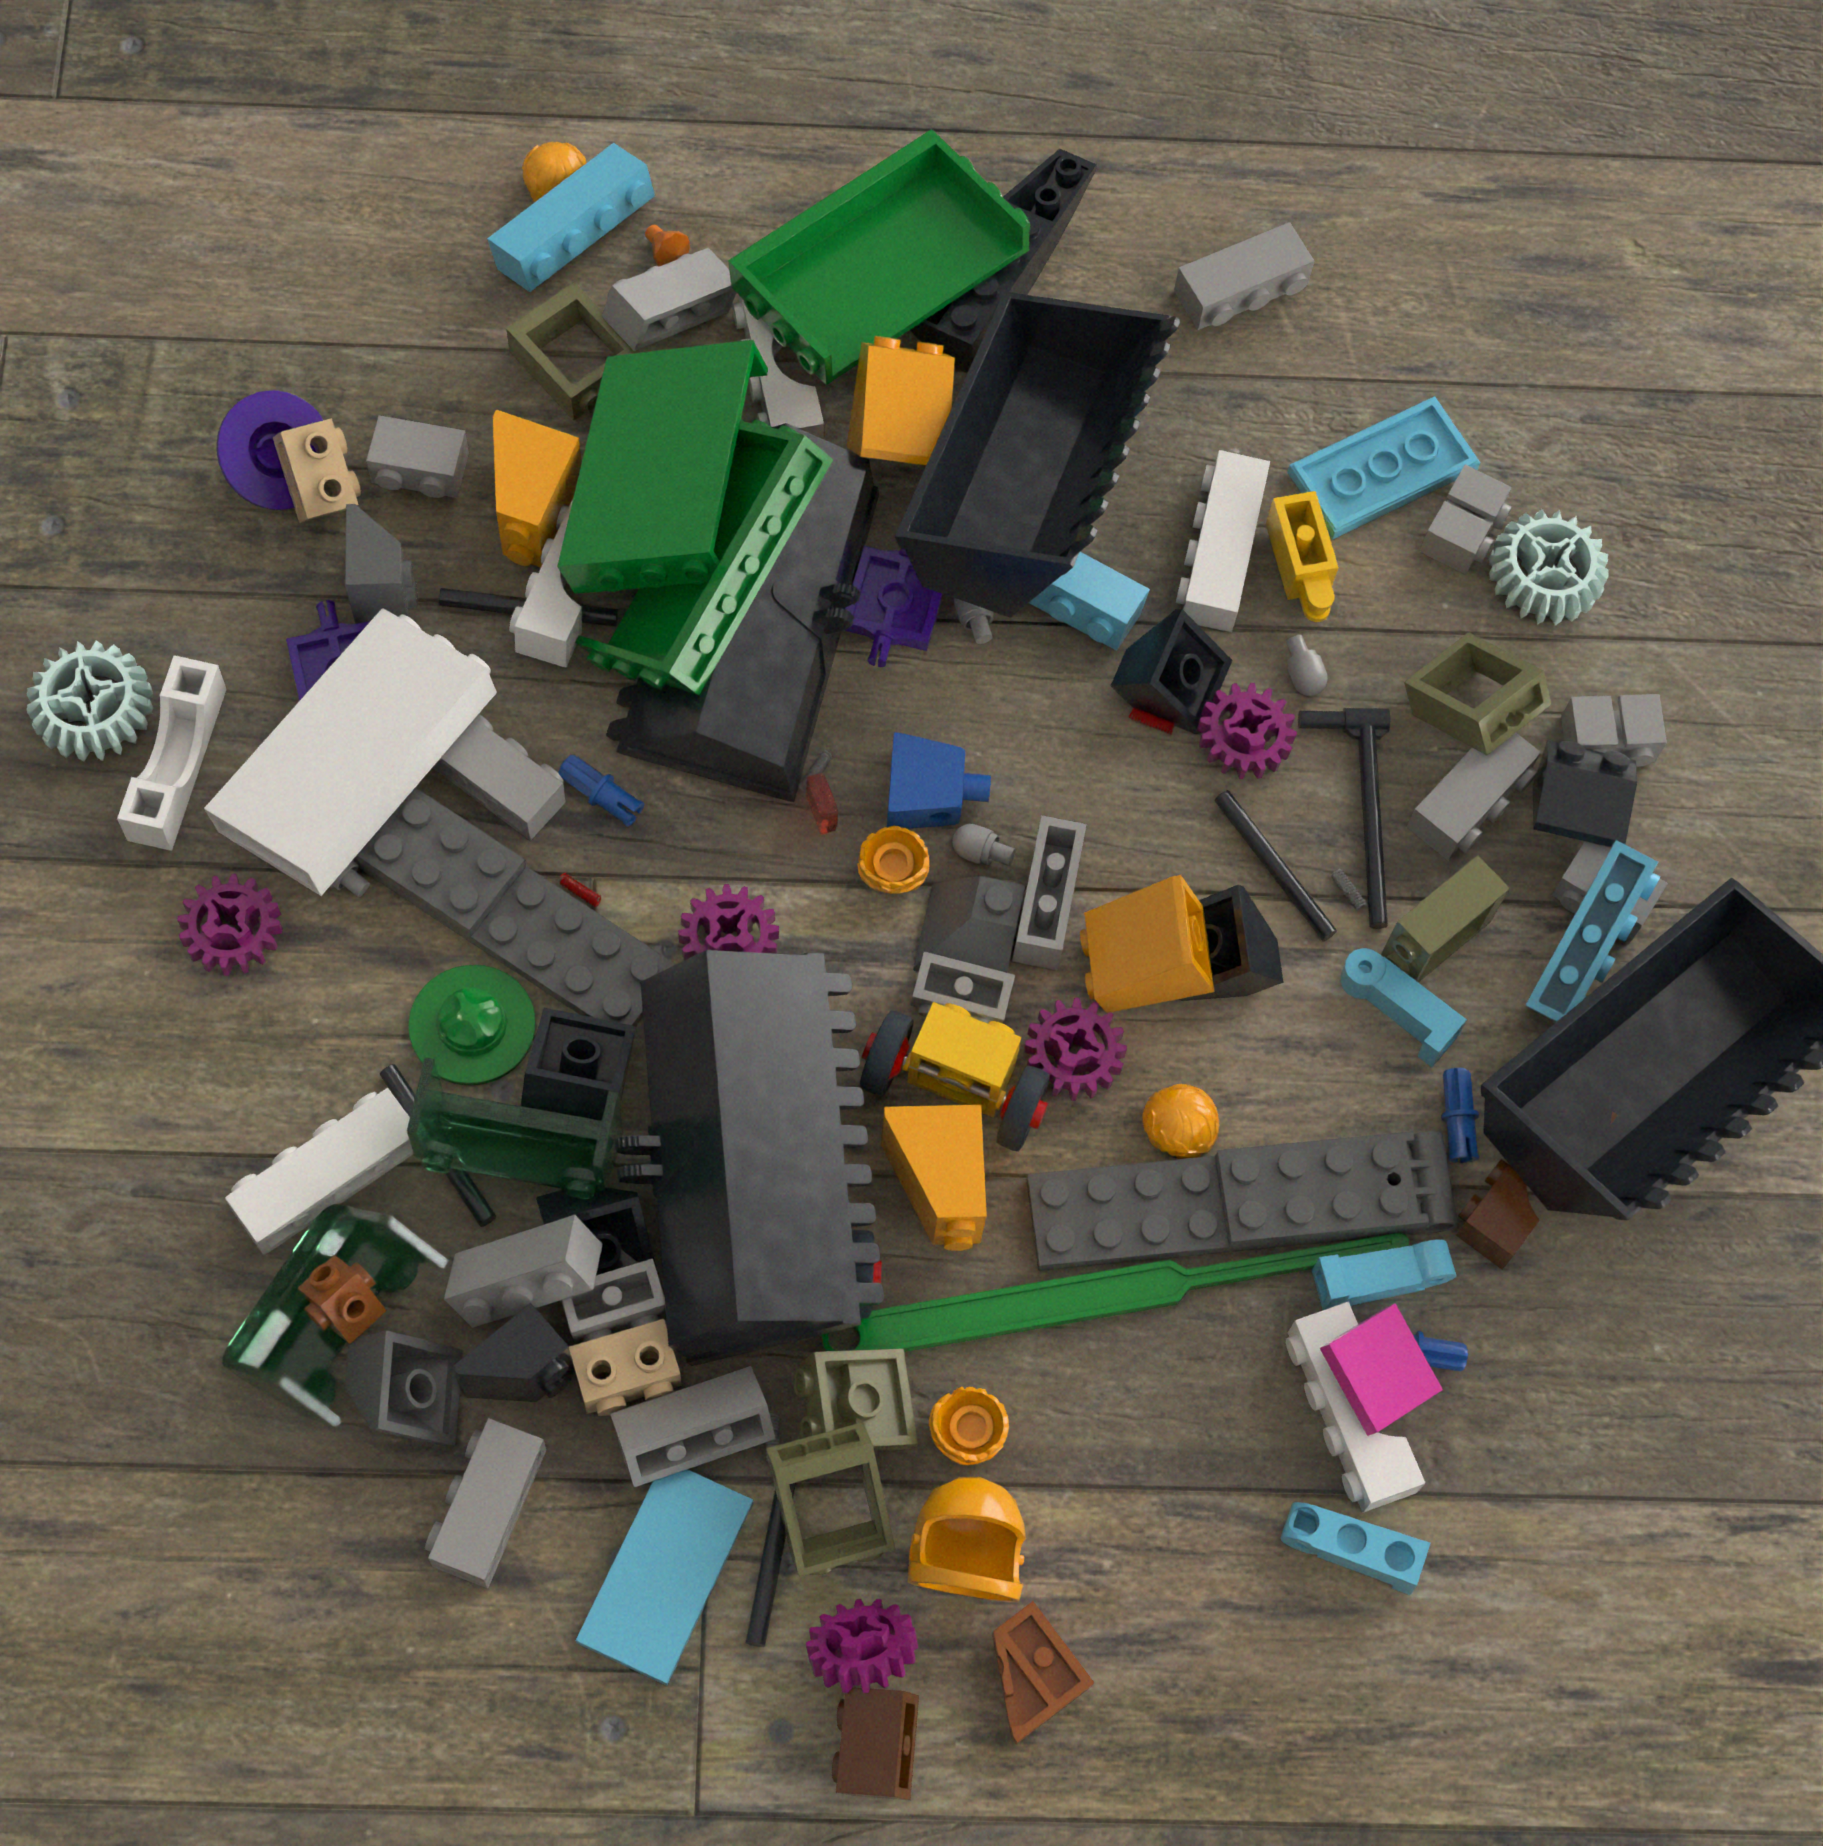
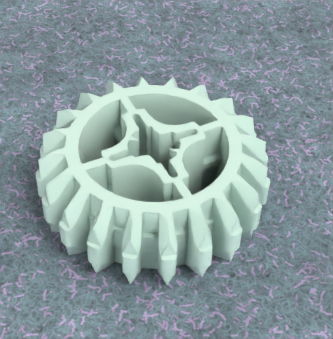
M1543 509L1535 514L1534 519L1525 513L1519 518L1517 523L1511 521L1505 527L1504 532L1497 536L1493 545L1495 548L1489 557V565L1492 566L1489 572V580L1497 582L1495 595H1508L1505 601L1506 609L1515 605L1521 608L1520 619L1528 615V613L1535 614L1537 625L1543 622L1546 616L1550 617L1555 626L1562 621L1564 616L1572 622L1578 618L1580 612L1586 613L1589 611L1596 599L1601 597L1604 591L1603 586L1609 575V570L1605 568L1608 562V554L1600 552L1602 539L1589 538L1592 533L1591 526L1583 529L1576 526L1577 516L1567 522L1562 520L1560 510L1554 513L1552 518H1548ZM1517 556L1522 560L1521 565L1528 572L1527 577L1519 567ZM1570 558L1576 564L1580 578L1575 574L1576 569L1570 563Z
M96 640L90 650H85L84 645L77 641L76 652L70 654L59 647L58 655L60 659L54 662L44 658L43 665L47 672H33L32 679L36 686L27 688V697L31 702L27 705V713L30 719H33L32 726L37 735L43 736L42 739L46 746L50 747V749L57 747L60 754L65 756V758L75 751L78 759L84 762L90 752H95L96 757L103 761L105 750L112 748L114 752L121 755L122 746L120 743L126 740L136 744L137 736L134 729L147 730L148 722L145 715L153 714V705L150 701L153 690L150 683H147L148 677L144 668L137 666L135 658L130 653L122 656L120 648L114 644L105 651L103 645ZM93 676L111 678L118 683H112V680L100 681ZM90 689L93 694L92 696L94 698V701L90 702L91 713L89 712L87 708L88 706L86 704V702L90 700ZM62 719H68L69 722L81 721L86 723L87 726L71 725L63 722Z

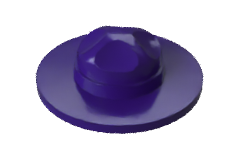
M275 390L262 391L243 398L227 412L218 431L216 451L223 476L240 497L255 506L269 510L295 508L273 437L282 431L320 422L324 419L312 405L291 393ZM310 444L312 451L316 453L314 446Z

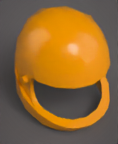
M959 1477L933 1489L918 1515L914 1534L912 1535L909 1550L908 1583L926 1589L966 1597L1002 1602H1019L1024 1586L1019 1580V1565L1022 1566L1024 1563V1555H1020L1022 1544L1026 1540L1024 1521L1016 1500L1001 1485L982 1477Z

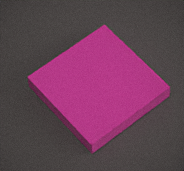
M1396 1303L1383 1308L1320 1348L1367 1436L1384 1429L1443 1390Z

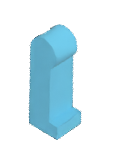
M1361 948L1354 950L1347 957L1340 980L1346 993L1354 998L1367 999L1420 1041L1422 1047L1418 1057L1430 1067H1433L1459 1037L1467 1019L1376 951Z
M1429 1240L1412 1246L1339 1257L1338 1254L1319 1257L1312 1269L1323 1310L1348 1301L1350 1306L1422 1291L1425 1288L1446 1283L1456 1277L1455 1268L1445 1240Z
M1301 1502L1292 1503L1280 1537L1283 1543L1294 1549L1315 1554L1318 1558L1393 1585L1392 1589L1408 1595L1412 1594L1418 1584L1431 1544L1427 1541Z

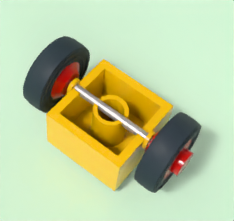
M933 1002L912 1051L909 1053V1040L913 1030L914 1019L891 1010L882 1022L878 1033L872 1032L862 1054V1059H865L866 1062L860 1079V1087L875 1095L883 1096L889 1089L894 1077L903 1068L904 1071L908 1072L907 1083L961 1105H981V1112L993 1118L997 1109H1000L1003 1105L1000 1112L1002 1122L997 1134L996 1143L1012 1151L1019 1152L1025 1143L1031 1127L1038 1130L1048 1106V1103L1042 1100L1050 1074L1041 1069L1027 1065L1017 1085L1010 1088L1007 1097L1005 1096V1090L1015 1069L1022 1037L1015 1035V1032L1003 1023L990 1021L987 1024L970 1017V1013L958 1005L946 1003L943 1006Z

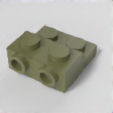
M904 1349L814 1352L800 1362V1368L796 1369L793 1384L797 1397L805 1399L807 1416H804L801 1420V1439L863 1422L872 1441L874 1451L911 1449L918 1444Z

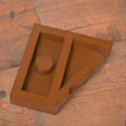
M1034 1601L993 1631L992 1637L1011 1739L1017 1745L1094 1685V1681Z

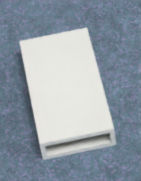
M382 608L204 809L219 833L322 896L495 696L497 691L489 675L491 669L478 656L469 654L467 657L457 651L443 636L435 634L432 637L425 633L410 617L403 614L397 617Z

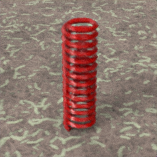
M1135 707L1129 715V718L1134 719V721L1146 723V726L1149 724V727L1152 725V728H1158V731L1161 729V732L1164 730V733L1167 731V734L1170 732V735H1172L1174 722L1171 723V721L1169 722Z
M566 873L560 875V877L565 875L559 883L562 887L565 886V889L567 888L573 894L584 899V901L586 900L594 908L600 904L601 895L596 894V892L585 887L579 881L577 882V880Z

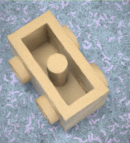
M332 418L282 431L273 437L299 523L345 511L346 504L359 505L356 497L361 495L360 485L354 471H348L343 456V454L347 453L346 440L342 430L339 427H334ZM310 444L314 446L316 453L312 451ZM324 487L327 488L329 496L324 492Z
M664 1319L569 1347L587 1414L597 1411L598 1416H607L610 1413L625 1409L627 1407L626 1402L642 1397L649 1401L674 1392L673 1388L682 1386L674 1351L668 1346L667 1327Z

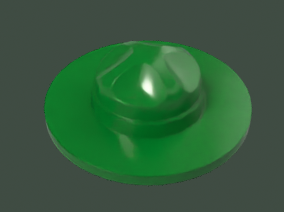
M463 965L440 973L422 988L412 1005L408 1029L415 1054L431 1073L445 1081L459 1085H480L504 1077L523 1061L533 1043L536 1020L530 997L516 979L494 967Z

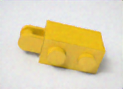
M1316 491L1273 498L1266 520V528L1287 599L1299 598L1306 618L1313 622H1322L1329 616L1335 599L1332 585L1339 567Z

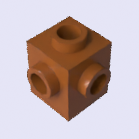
M336 1255L326 1263L318 1266L311 1273L310 1277L298 1287L299 1291L310 1303L304 1308L310 1319L323 1331L327 1327L331 1328L349 1344L387 1311L370 1289L376 1284L370 1274L359 1263L355 1262L350 1267Z

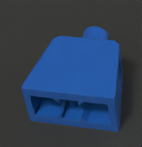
M894 732L887 828L899 826L912 829L950 826L960 823L962 800L989 802L991 775L964 773L965 749L962 747Z

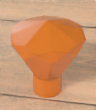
M654 224L649 226L645 232V237L652 243L653 258L659 267L689 253L690 242L688 236L679 231H663Z

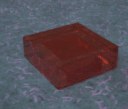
M821 772L807 777L806 797L820 834L823 835L836 831L838 826V808L825 775Z

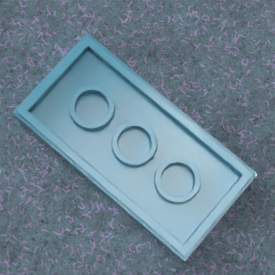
M1434 396L1290 464L1287 473L1301 493L1316 491L1328 534L1333 540L1456 481L1464 465L1478 470L1481 462Z
M688 1469L654 1480L575 1640L576 1643L667 1686L754 1504V1500Z

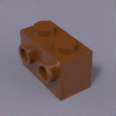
M852 1687L848 1693H845L844 1699L840 1700L837 1708V1726L841 1730L840 1751L835 1753L832 1762V1778L837 1783L836 1793L861 1797L911 1800L919 1695L901 1690L871 1688L868 1693H863L861 1688Z

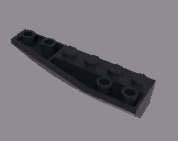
M1058 149L1004 195L1003 198L1014 209H1021L1030 222L1029 251L912 328L910 331L920 342L942 345V354L955 358L954 368L968 373L1002 294L1011 292L1028 295L1074 215L1096 172L1097 164L1065 150Z

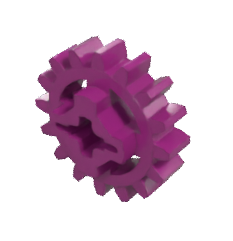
M1250 682L1247 691L1241 692L1237 683L1231 685L1228 696L1223 691L1218 690L1213 698V703L1206 702L1202 711L1204 717L1200 718L1197 726V731L1204 733L1201 735L1199 747H1211L1207 761L1211 763L1220 759L1223 762L1221 768L1223 774H1226L1233 767L1237 769L1239 779H1244L1247 770H1252L1256 778L1259 779L1264 774L1265 766L1275 772L1280 766L1281 759H1288L1292 750L1290 744H1293L1297 735V731L1290 728L1295 720L1294 714L1282 713L1287 703L1285 699L1278 700L1275 703L1270 699L1272 689H1266L1261 695L1256 693L1255 683ZM1229 711V719L1224 720L1223 724L1218 726V720ZM1272 736H1275V743L1265 751V743L1269 742Z
M231 874L228 884H221L220 879L214 876L212 877L213 887L206 890L198 884L195 886L199 898L196 901L184 899L182 902L189 914L180 915L177 918L180 928L184 930L179 934V938L183 947H189L187 952L193 962L202 958V964L206 971L210 972L216 964H220L224 976H229L232 966L239 965L245 974L249 972L248 961L254 959L262 965L266 962L262 954L264 948L276 951L278 946L272 935L280 934L283 931L280 920L276 919L281 915L277 902L270 903L273 899L270 890L266 887L258 891V885L254 878L250 877L244 885H240L237 874ZM207 913V922L201 926L202 932L200 933L201 921ZM261 916L259 930L254 936L253 927L259 923L258 917ZM220 917H223L226 922L238 925L240 932L234 927L231 928L228 924H223Z
M724 884L722 894L717 896L709 887L705 889V902H701L696 898L690 900V909L693 914H681V925L685 928L678 930L679 943L685 945L682 948L684 961L705 950L777 954V944L773 941L779 939V926L772 924L775 921L774 909L762 911L764 907V897L762 895L755 897L753 900L748 899V887L743 886L737 895L731 893L729 884ZM755 923L760 931V938L757 944L754 942V937L750 934ZM700 926L704 927V932L708 935L703 946H701L698 940ZM734 931L737 932L736 937L731 935ZM722 932L726 934L724 938L721 937Z
M1074 998L1072 1007L1067 1009L1061 1000H1057L1054 1005V1014L1041 1009L1038 1015L1040 1024L1030 1023L1027 1035L1032 1039L1025 1041L1024 1053L1033 1056L1028 1059L1027 1065L1050 1074L1049 1082L1054 1084L1052 1095L1055 1097L1060 1094L1062 1089L1069 1090L1071 1101H1076L1079 1090H1085L1090 1099L1094 1098L1097 1092V1084L1108 1090L1113 1082L1111 1074L1120 1075L1124 1064L1118 1059L1125 1057L1127 1046L1117 1042L1122 1039L1124 1030L1122 1027L1111 1029L1110 1025L1114 1014L1109 1012L1102 1017L1097 1014L1098 1003L1095 1001L1087 1010L1081 1007L1080 998ZM1066 1023H1073V1024H1070V1025H1067V1026H1064V1027L1061 1026V1025L1066 1024ZM1093 1031L1098 1033L1104 1044L1097 1042ZM1074 1044L1082 1047L1077 1054L1068 1051ZM1046 1053L1054 1057L1057 1068L1050 1063ZM1086 1071L1089 1072V1074H1086V1075L1074 1076V1075H1077V1074H1080V1073H1083V1072H1086Z
M856 1599L854 1608L848 1610L842 1604L836 1605L837 1615L832 1617L822 1614L819 1616L821 1627H810L809 1629L811 1640L806 1642V1648L813 1675L815 1677L823 1676L824 1685L827 1688L840 1682L842 1693H848L853 1685L860 1686L863 1693H868L870 1684L875 1682L886 1688L889 1686L887 1677L894 1675L903 1678L906 1675L904 1664H914L916 1661L914 1650L918 1649L915 1627L912 1626L911 1616L909 1614L901 1615L899 1605L897 1604L889 1606L886 1610L883 1609L882 1599H876L871 1606H864L862 1599Z

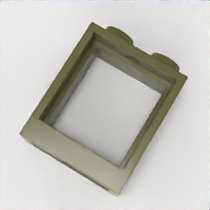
M575 282L506 328L509 352L573 421L584 413L594 412L605 363L572 385L540 349L583 320L615 356L640 353L639 350L634 351L602 317L603 311Z
M1469 632L1404 682L1413 716L1485 755L1490 754L1551 705L1544 670ZM1475 672L1503 685L1474 709L1447 695Z
M1477 855L1397 921L1381 956L1387 958L1419 983L1492 921L1510 888Z
M863 1422L766 1449L790 1555L799 1577L807 1574L823 1575L832 1571L836 1566L853 1561H873L882 1556L883 1553L896 1550L873 1444ZM859 1465L872 1521L802 1540L789 1484Z

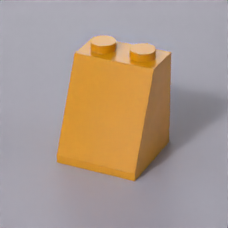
M875 336L874 344L861 342L846 447L860 457L927 465L952 409L955 358L942 354L943 346L937 344L917 342V349L914 350L900 348L901 340L889 337Z
M496 410L493 415L495 497L502 553L518 565L529 566L531 564L541 568L543 565L541 563V555L548 538L554 539L558 532L556 525L559 512L563 505L570 506L574 497L582 464L579 438Z
M1181 875L1169 877L1084 912L1086 929L1080 930V941L1084 955L1090 957L1091 972L1085 974L1086 988L1089 998L1096 1000L1106 1013L1214 992L1203 905Z
M981 1105L884 1107L881 1146L932 1244L944 1245L946 1250L951 1251L967 1250L972 1248L973 1244H980L987 1217Z

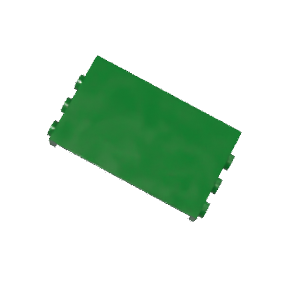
M931 129L728 260L731 288L744 300L749 313L757 320L761 318L770 327L776 341L781 346L786 347L788 345L792 349L803 369L811 375L815 373L828 385L858 365L861 342L874 344L875 336L897 339L1028 252L1030 222L1021 209H1014L1002 197L1000 190L994 183L986 182L975 171L974 166L967 157L959 156Z
M754 340L607 356L557 565L575 594L602 591L616 592L624 589L660 588L669 585L703 584L709 582L720 562L714 552L749 378L767 376L768 367Z
M741 419L714 552L720 562L709 582L703 584L669 585L660 588H640L608 644L578 635L574 643L589 653L586 660L605 672H610L613 669L632 681H636L637 677H639L647 684L660 690L663 689L664 685H668L700 695L833 459L807 436L798 433L790 427L781 425L779 429H775L760 420L754 419L752 423H747Z

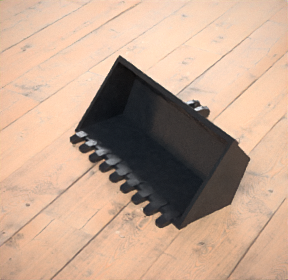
M1011 292L1002 294L895 535L899 548L905 549L922 587L1011 618L1054 581L1074 567L1079 552L1086 548L1096 536L1098 529L1091 524L1104 514L1109 502L1102 497L1117 483L1119 474L1113 470L1126 459L1130 448L1124 443L1138 430L1140 421L1134 417L1149 402L1151 396L1145 391L1159 377L1161 370L1155 366L1168 354L1171 345L1166 340L1177 330L1180 319L1170 315Z
M784 423L781 425L790 427L798 433L807 436L833 459L809 504L700 695L668 685H664L663 689L660 690L638 678L636 685L623 687L619 691L616 703L622 707L630 708L626 718L613 720L609 724L606 736L612 740L619 741L616 751L619 754L781 800L795 802L798 785L803 773L841 631L848 629L853 624L854 617L845 608L852 604L855 605L857 601L859 602L861 595L858 587L853 586V581L867 541L879 497V490L873 483L869 459L860 457L856 453ZM781 425L774 426L772 428L779 429Z
M1730 878L1481 1084V1096L1485 1098L1484 1135L1549 1211L1614 1217L1617 1220L1628 1221L1642 1208L1661 1209L1672 1200L1669 1192L1664 1190L1669 1184L1686 1186L1698 1178L1699 1174L1696 1168L1691 1166L1695 1161L1714 1162L1726 1152L1723 1145L1718 1143L1719 1140L1722 1138L1739 1139L1752 1130L1749 1121L1744 1118L1748 1115L1765 1116L1773 1112L1778 1107L1776 1099L1771 1097L1774 1092L1791 1093L1798 1090L1804 1084L1801 1075L1797 1074L1800 1069L1818 1070L1823 1068V954L1743 885ZM1612 1111H1613V1112L1616 1113L1618 1116L1615 1118V1120H1614L1613 1123L1611 1124Z
M705 950L641 981L651 1126H648L649 1136L627 1135L615 1139V1149L617 1153L624 1155H650L651 1165H624L617 1168V1176L619 1182L652 1184L653 1195L657 1198L668 1346L685 1356L686 1363L695 1366L861 1325L859 1306L879 1305L884 1300V1291L880 1283H857L855 1266L876 1264L880 1260L878 1245L875 1243H853L851 1227L871 1225L876 1220L875 1207L872 1204L849 1203L847 1187L866 1186L872 1181L871 1168L867 1164H845L843 1148L863 1147L868 1142L867 1129L864 1126L841 1125L840 1110L857 1109L864 1103L861 1088L837 1086L836 1071H853L860 1065L857 1050L833 1048L832 1034L850 1033L856 1027V1019L853 1012L829 1009L828 996L847 995L852 990L851 977L848 974L826 973L824 953L807 952L795 955Z

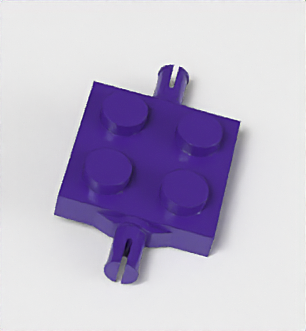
M864 546L853 581V586L858 587L861 595L859 602L857 601L855 605L852 604L845 608L851 612L854 620L852 626L844 631L868 636L874 640L867 661L872 666H875L880 651L878 667H885L891 645H904L927 651L943 594L922 587L904 548L883 551Z
M326 600L329 616L326 615L323 601L316 605L321 627L309 634L286 639L299 701L370 621L358 624L339 623L334 601Z

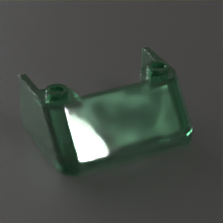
M425 1057L407 1127V1134L414 1156L421 1160V1166L429 1171L448 1173L451 1168L565 1189V1193L571 1197L588 1200L593 1199L594 1194L603 1193L606 1189L618 1156L615 1149V1139L623 1136L619 1093L609 1091L603 1119L598 1121L443 1092L435 1059Z
M333 1204L325 1208L309 1226L228 1344L223 1354L222 1364L239 1378L300 1415L337 1428L342 1419L328 1409L336 1395L334 1389L336 1379L327 1370L346 1341L329 1327L324 1331L321 1330L304 1311V1308L310 1303L302 1295L298 1287L310 1277L311 1273L318 1266L326 1263L334 1255L350 1267L355 1262L359 1263L374 1279L376 1284L370 1289L376 1297L380 1291L392 1293L397 1290L406 1289L416 1278L420 1263L443 1269L448 1260L393 1216Z

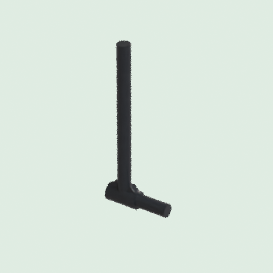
M1343 708V711H1299V729H1342L1352 739L1358 740L1369 927L1373 929L1386 928L1388 920L1376 740H1380L1386 733H1389L1390 710L1387 708Z

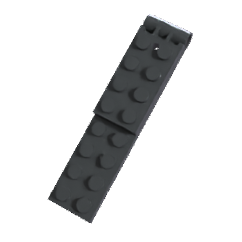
M416 787L354 858V862L359 865L360 870L579 1015L637 1026L643 1018L640 982L676 965L528 868L523 857Z
M1410 1131L1217 1150L1215 1156L1033 1173L1028 1174L1026 1179L1038 1271L1365 1239L1395 1233H1403L1405 1235L1438 1233L1454 1229L1458 1226L1443 1135L1438 1131H1426L1416 1134ZM1388 1181H1392L1395 1186L1390 1185Z

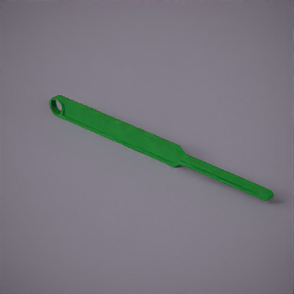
M1395 1233L1186 1269L1172 1260H1164L871 1310L869 1318H860L861 1325L853 1327L858 1332L860 1338L859 1344L854 1350L904 1349V1352L1174 1306L1179 1304L1189 1290L1311 1270L1319 1257L1336 1254L1339 1257L1406 1247L1409 1245V1239L1403 1233ZM829 1333L822 1334L824 1351H836L829 1344Z

